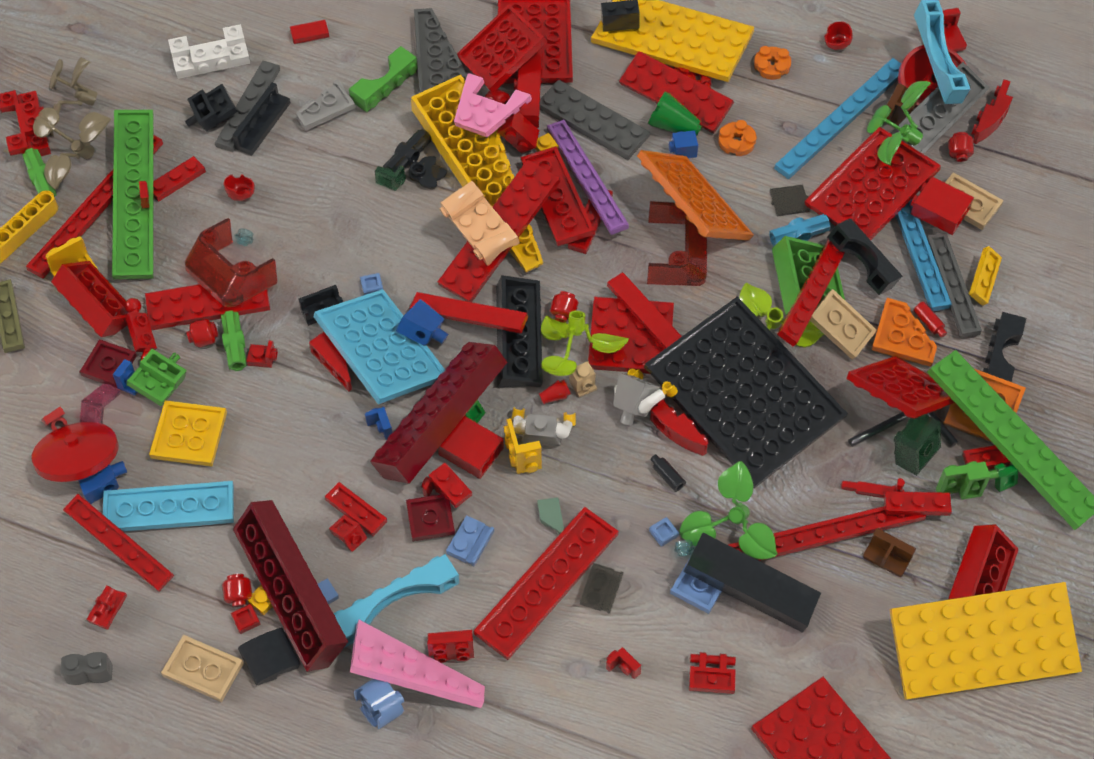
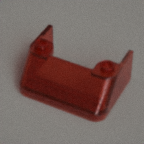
M650 201L648 223L685 224V251L672 252L669 256L668 264L648 263L647 284L701 286L707 279V238L699 234L698 228L686 218L687 215L675 205V202Z
M229 218L203 230L199 234L185 260V269L223 306L235 307L277 284V273L274 258L257 267L249 261H241L233 265L218 252L233 243Z

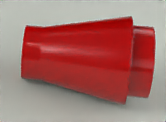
M557 380L543 392L539 393L543 404L566 399L571 393L565 380Z

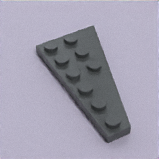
M414 9L419 93L458 75H462L466 81L467 73H465L453 46L449 43L446 33L443 32L433 9Z

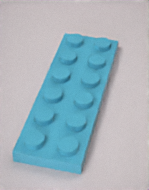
M233 481L107 490L103 494V515L122 531L234 523Z

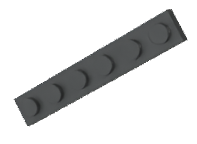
M262 60L236 105L238 112L229 117L215 142L217 148L234 152L236 148L232 136L271 82H274L280 72V65Z
M947 233L927 235L928 243L951 301L950 309L960 337L980 335L982 329Z

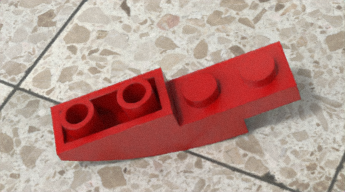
M1003 79L1002 85H997L994 96L997 97L996 100L992 99L990 105L986 104L984 111H979L976 120L979 122V125L975 124L971 135H974V144L990 136L1005 119L1013 99L1012 96L1006 95L1011 81Z
M665 398L653 406L650 420L666 437L693 453L702 456L707 454L708 440L704 434L698 432L691 418L688 419L684 413L677 416L675 410L672 407L669 408L666 404Z

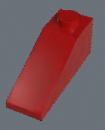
M322 332L309 342L311 353L350 392L352 386L346 360L326 333Z

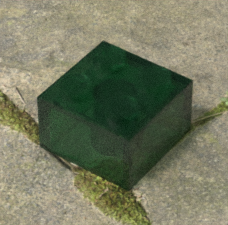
M926 414L910 418L906 427L902 431H898L894 437L895 464L917 476L941 448V422Z

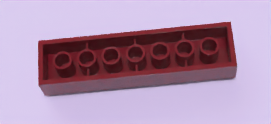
M468 342L462 347L460 353L451 360L446 370L427 389L422 399L413 406L412 411L401 421L398 428L389 435L388 440L375 452L374 457L370 460L371 464L384 479L407 484L411 483L507 364L506 359L496 345Z
M273 500L251 502L234 526L233 531L306 672L329 668L348 643L346 635L343 633Z

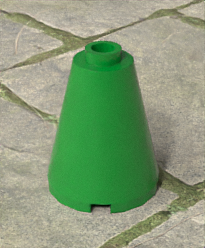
M666 91L648 121V124L652 127L673 133L695 130L696 136L702 128L699 125L701 121Z

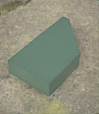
M559 498L537 500L540 522L552 528L560 535L564 530Z

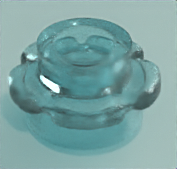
M239 229L238 233L234 235L237 243L247 246L253 243V233L247 229Z
M691 540L675 542L674 551L679 556L691 555V551L695 549Z

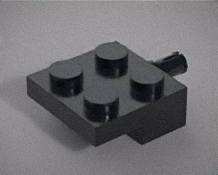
M220 84L208 93L202 89L189 97L187 100L194 115L185 120V123L190 127L199 122L207 132L237 113L238 111L225 86Z

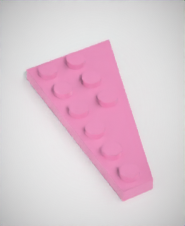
M358 620L350 667L351 673L474 707H482L484 703V685Z

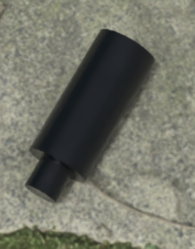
M657 454L651 457L650 460L654 464L653 469L674 492L681 490L685 486L686 481L664 457L659 458Z

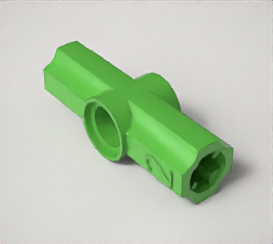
M27 149L22 155L33 186L36 187L38 194L46 190L51 191L55 197L57 195L56 190L45 178L44 168L46 164L43 163L38 149Z
M226 311L221 315L224 332L222 339L227 353L229 370L240 371L247 366L244 348H246L243 330H241L239 313Z

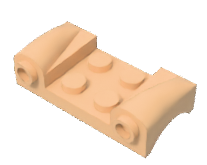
M473 181L440 202L441 208L439 209L445 218H450L474 248L473 252L479 260L482 259L487 266L502 251L520 243L515 232L497 214Z

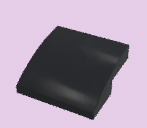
M282 627L259 635L238 647L256 686L276 680L279 674L298 669L300 666V662Z

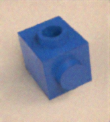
M695 130L672 133V141H669L670 153L687 156V158L697 157L698 142Z

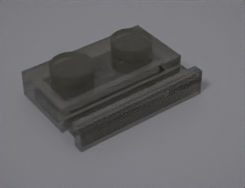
M593 563L580 605L599 611L603 610L611 614L624 572H617L612 568Z

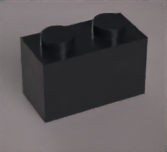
M638 0L601 3L603 32L639 29L640 12Z

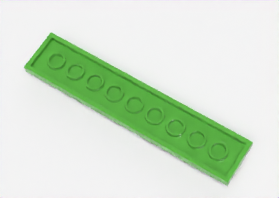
M114 110L113 279H154L153 110ZM139 181L147 182L149 208H142Z
M957 350L927 371L933 380L1074 530L1094 515V495Z

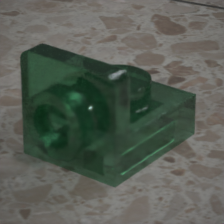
M400 165L396 172L378 166L375 170L376 183L397 191L399 186L403 185L406 180L404 166Z

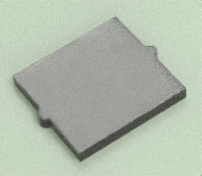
M803 184L770 189L771 204L774 205L777 217L810 212V208L805 205V200L808 196L805 193Z

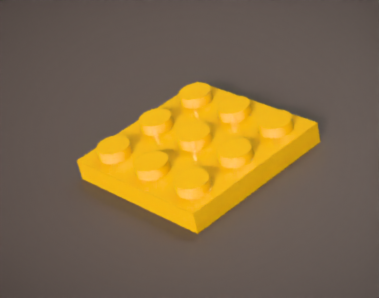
M165 400L149 453L150 458L212 467L227 415L226 408Z

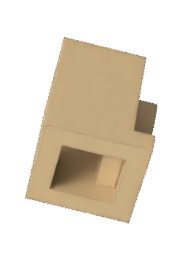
M588 361L578 365L575 372L569 375V382L578 397L597 390L595 385L596 374Z

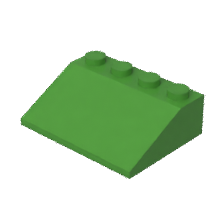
M784 236L772 248L785 315H788L825 245ZM838 267L819 303L832 289L845 300Z

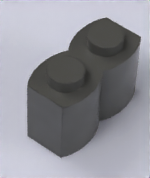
M93 652L85 656L69 654L61 658L60 673L68 684L81 685L89 681L105 683L112 680L113 664L106 653Z

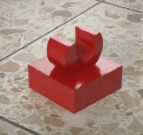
M61 406L41 419L45 426L51 423L52 431L57 429L55 427L57 421L62 422L64 426L67 425L66 419L61 417L65 414Z

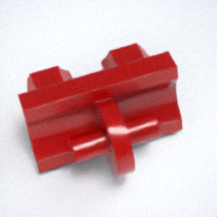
M106 585L102 594L96 598V604L87 617V621L108 630L117 612L123 605L127 594Z

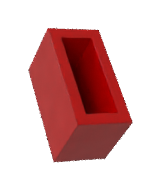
M519 111L515 115L511 114L505 119L506 122L498 128L497 133L521 154L536 148L540 130Z

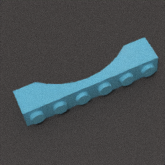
M921 0L914 13V17L944 104L963 103L970 91V86L966 75L956 68L949 55L944 34V14L939 0Z
M446 554L441 557H434L423 567L414 568L410 574L403 578H396L387 587L376 589L367 598L356 600L349 608L335 612L334 615L348 640L345 647L354 643L358 620L370 625L373 619L394 601L414 594H442L460 584L459 574Z

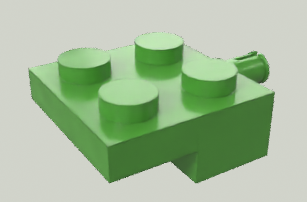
M151 349L140 362L139 368L127 380L126 385L159 406H162L165 400L183 382L187 370L176 364L180 359L178 354L173 353L168 359L154 349Z
M973 461L962 466L950 465L943 469L936 491L950 494L959 493L961 500L981 497L989 479L998 478L997 469L988 471L986 462L978 463Z

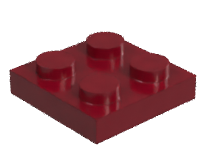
M99 339L79 372L83 377L117 388L113 373L124 359L133 364L137 354L135 351Z
M443 494L406 500L412 542L455 535L450 501Z

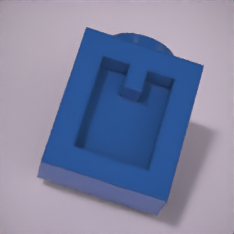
M126 359L123 360L113 373V377L118 389L131 395H136L138 392L126 385L127 380L135 372L132 362Z
M385 407L374 408L365 413L367 426L376 424L379 434L383 433L385 440H387L393 432Z

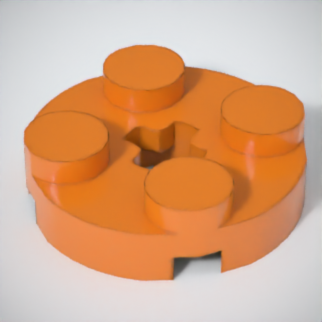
M762 46L755 55L754 69L758 70L763 78L770 80L780 79L785 73L787 75L790 71L791 57L789 56V51L785 48Z
M738 120L720 128L718 143L725 153L730 154L731 152L735 153V156H744L754 149L757 136L755 130L750 125H747L746 121ZM734 137H740L741 141L734 140Z

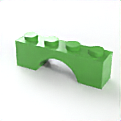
M402 46L388 56L390 70L385 76L374 80L361 78L349 88L350 97L355 105L366 113L371 108H374L384 97L389 96L391 91L397 86L402 85L410 75L415 74L418 70L417 57Z

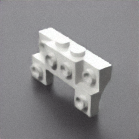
M241 24L223 28L225 39L189 46L186 36L169 39L168 42L177 78L181 79L250 64Z

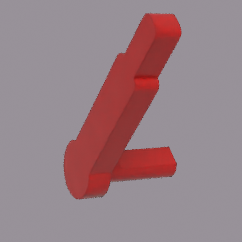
M899 478L896 485L892 487L862 481L857 483L842 481L841 489L855 491L861 495L884 498L885 491L905 492L903 489L905 481Z

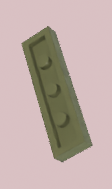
M11 279L0 282V336L5 353L25 348Z

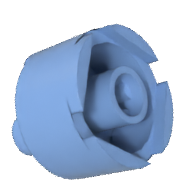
M371 679L354 691V697L356 702L361 700L362 706L360 710L373 727L378 725V729H381L403 714L404 709L401 704L404 702V698L398 690H393L390 686L391 683Z

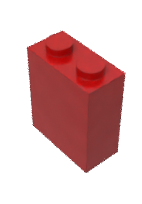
M932 176L928 183H923L920 195L914 196L910 204L913 206L911 215L953 235L971 209L974 197Z
M464 416L440 445L438 454L478 479H481L504 449V441L499 435Z

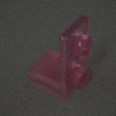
M102 384L81 401L80 422L103 424L104 407L120 395L121 390L109 384Z

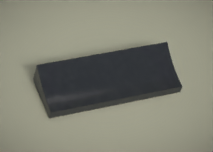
M501 275L496 285V307L526 312L528 319L522 334L497 329V348L507 361V364L497 375V388L518 386L541 387L543 377L541 366L540 281Z
M702 533L683 571L802 633L808 627L821 592L705 533Z

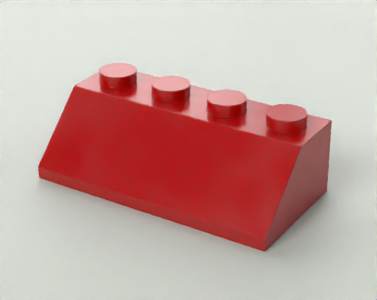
M90 261L61 265L51 283L69 301V304L79 312L82 318L89 323L96 334L100 337L115 335L127 326L125 318L128 314L125 309L126 300Z
M996 524L973 527L948 599L1005 591L1019 549Z

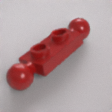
M130 298L125 302V309L128 312L125 318L135 352H143L141 356L142 361L151 349L156 350L157 346L147 313H139L141 309L140 301L136 298Z

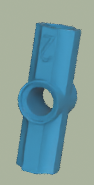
M824 214L806 220L800 217L793 219L786 226L770 230L771 243L775 246L784 236L808 241L811 236L830 231L829 219Z

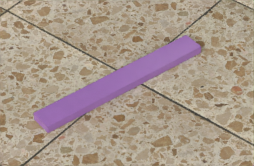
M565 120L547 125V131L559 145L561 154L609 233L613 235L629 229L628 222Z

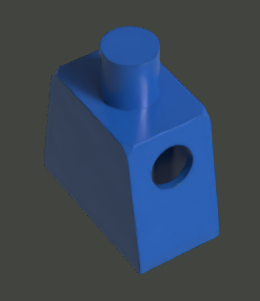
M421 299L402 317L396 330L398 333L422 345H427L432 339L443 344L449 335L440 329L444 318Z
M123 461L112 465L109 464L98 473L78 480L86 501L92 504L103 498L104 491L117 490L119 488L116 477L127 473Z

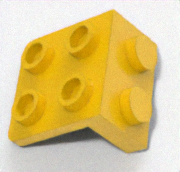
M82 237L68 240L66 244L51 249L45 256L53 276L56 275L62 264L90 261L96 267L87 253Z
M511 418L506 419L507 426H503L504 442L506 449H509L510 452L509 460L511 467L516 468L517 474L533 473L538 469H542L540 441L518 445Z

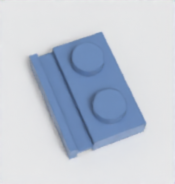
M466 515L449 544L446 554L465 563L468 562L475 567L494 533V528H490L484 523Z

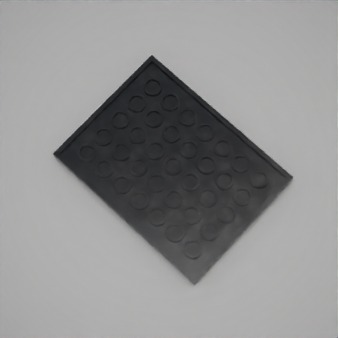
M738 296L644 365V368L661 387L666 381L675 385L678 392L671 398L694 421L732 465L739 461L746 465L753 480V488H756L848 415L841 405Z

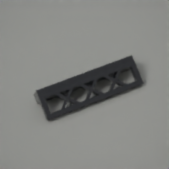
M271 82L232 136L236 150L252 156L290 105V98L278 93L276 83Z

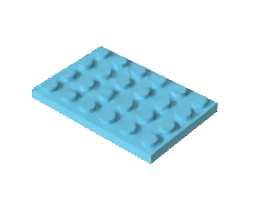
M383 289L315 311L314 313L317 323L377 404L432 385L436 382L438 376L445 371L427 345H422L396 331L403 314Z

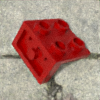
M472 630L428 633L429 657L445 663L447 660L467 661L470 658H474Z

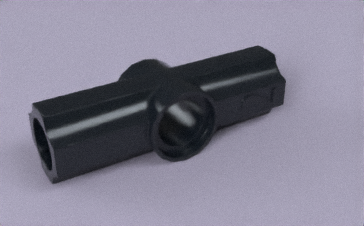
M423 129L417 130L406 143L401 142L398 144L394 155L383 165V170L389 177L396 178L408 165L417 162L420 152L431 142V137L427 131Z

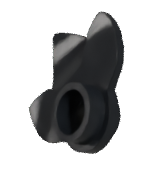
M426 156L420 162H415L411 165L409 176L414 180H418L424 187L435 188L437 187V181L446 176L447 170L435 165L436 156Z

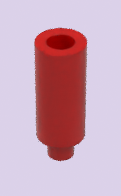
M924 301L915 306L913 309L914 313L934 335L938 334L942 338L947 334L944 329L945 324Z

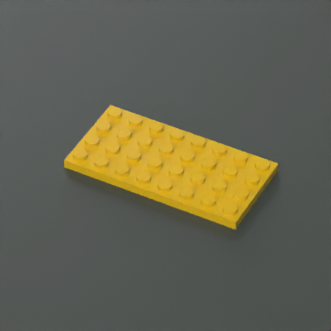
M612 0V2H616V1H627V0ZM638 0L640 12L639 29L603 32L602 21H600L591 37V43L636 55L640 51L663 64L677 68L682 67L694 73L729 82L754 33V27L661 0Z
M1066 582L889 609L905 699L1082 672Z

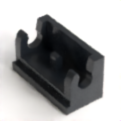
M336 285L298 299L301 313L308 326L317 323L314 318L315 311L343 302Z

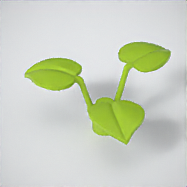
M745 283L739 296L741 301L756 316H766L765 323L769 330L779 328L785 320L782 310L776 307L771 308L772 299L766 291ZM809 320L796 346L810 347L824 333Z
M571 311L568 324L556 321L546 315L541 324L542 336L555 341L562 338L566 339L567 337L569 339L565 357L548 356L544 358L541 364L542 369L556 376H567L574 373L577 364L572 360H568L573 335L579 336L584 330L588 341L593 343L592 347L604 353H613L620 350L628 342L629 338L603 333L593 334L591 337L588 329L589 324H585L586 315L582 311Z

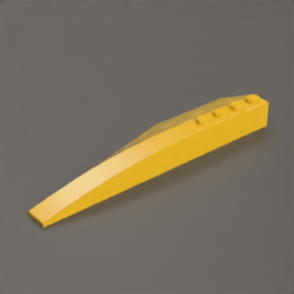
M458 75L412 96V112L431 137L432 142L461 186L463 187L473 181L484 194L488 203L493 207L513 180L514 174H512L509 159H507L500 134L497 133L498 129L490 136L485 137L455 125L454 119L465 85L462 75ZM529 224L519 237L520 243L513 246L509 251L526 273L543 265L537 242L533 236L532 227Z

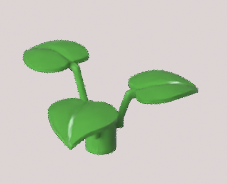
M915 82L908 87L902 96L901 102L903 105L901 108L911 125L905 124L901 128L886 119L891 112V108L887 105L881 106L874 113L867 126V131L870 134H873L879 127H882L884 122L900 131V133L897 132L892 137L886 138L880 145L877 155L883 163L891 165L892 158L902 140L906 143L909 142L913 146H916L922 140L923 133L916 129L918 125L914 123L907 110L914 105L924 90L931 84L930 82Z
M739 461L725 470L718 479V489L722 496L732 498V502L736 505L729 511V515L712 522L708 512H693L682 522L680 536L696 546L702 533L716 538V530L713 526L730 520L735 524H743L745 534L739 538V545L745 554L755 559H769L777 555L775 537L770 527L764 523H754L747 529L748 521L746 519L749 517L750 511L741 502H746L750 499L754 486L748 468L742 461Z

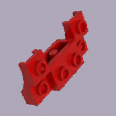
M16 90L0 93L1 113L16 111L21 132L20 134L6 137L10 156L24 154L30 148L38 149L41 156L51 154L48 137L40 138L33 131L34 121L39 112L44 109V106H40L36 91L17 95Z

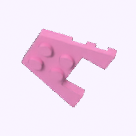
M468 73L454 119L455 125L460 128L488 137L506 122L505 119L511 114L515 115L520 111L519 107L524 103L528 104L532 100L530 94L519 90L514 91L506 104L477 95L485 82L483 78Z

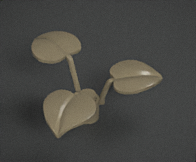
M80 57L75 65L71 83L61 79L59 76L63 68V61L59 59L56 63L55 70L50 78L49 87L53 89L58 80L75 89L74 97L77 98V101H58L57 104H54L53 109L58 113L63 104H78L82 106V103L93 106L96 101L97 92L77 82L83 70L91 63L83 57ZM51 130L50 135L54 137L53 130Z
M47 107L39 112L33 125L35 135L44 138L53 130L72 143L71 149L75 153H61L60 156L53 155L47 161L44 174L47 182L54 189L58 190L60 183L71 169V159L69 157H76L77 159L82 157L87 160L93 156L94 147L90 145V142L96 139L110 122V118L97 112L88 113L79 125V130L81 131L79 137L81 139L73 140L54 127L60 119L59 113L55 109Z

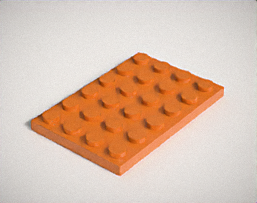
M641 150L638 153L637 157L641 160V165L652 173V178L663 186L664 192L673 198L675 205L684 211L687 215L686 218L691 223L695 224L700 235L706 238L750 240L754 234L687 156Z

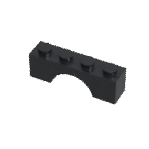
M851 218L837 224L827 236L840 252L850 253L864 264L867 270L866 282L878 295L892 289L903 277Z
M1002 312L1000 319H995L993 330L996 333L995 335L992 334L989 342L992 350L987 352L985 363H988V366L983 368L982 372L1012 382L1015 367L1006 361L1002 350L1009 346L1019 345L1027 318Z

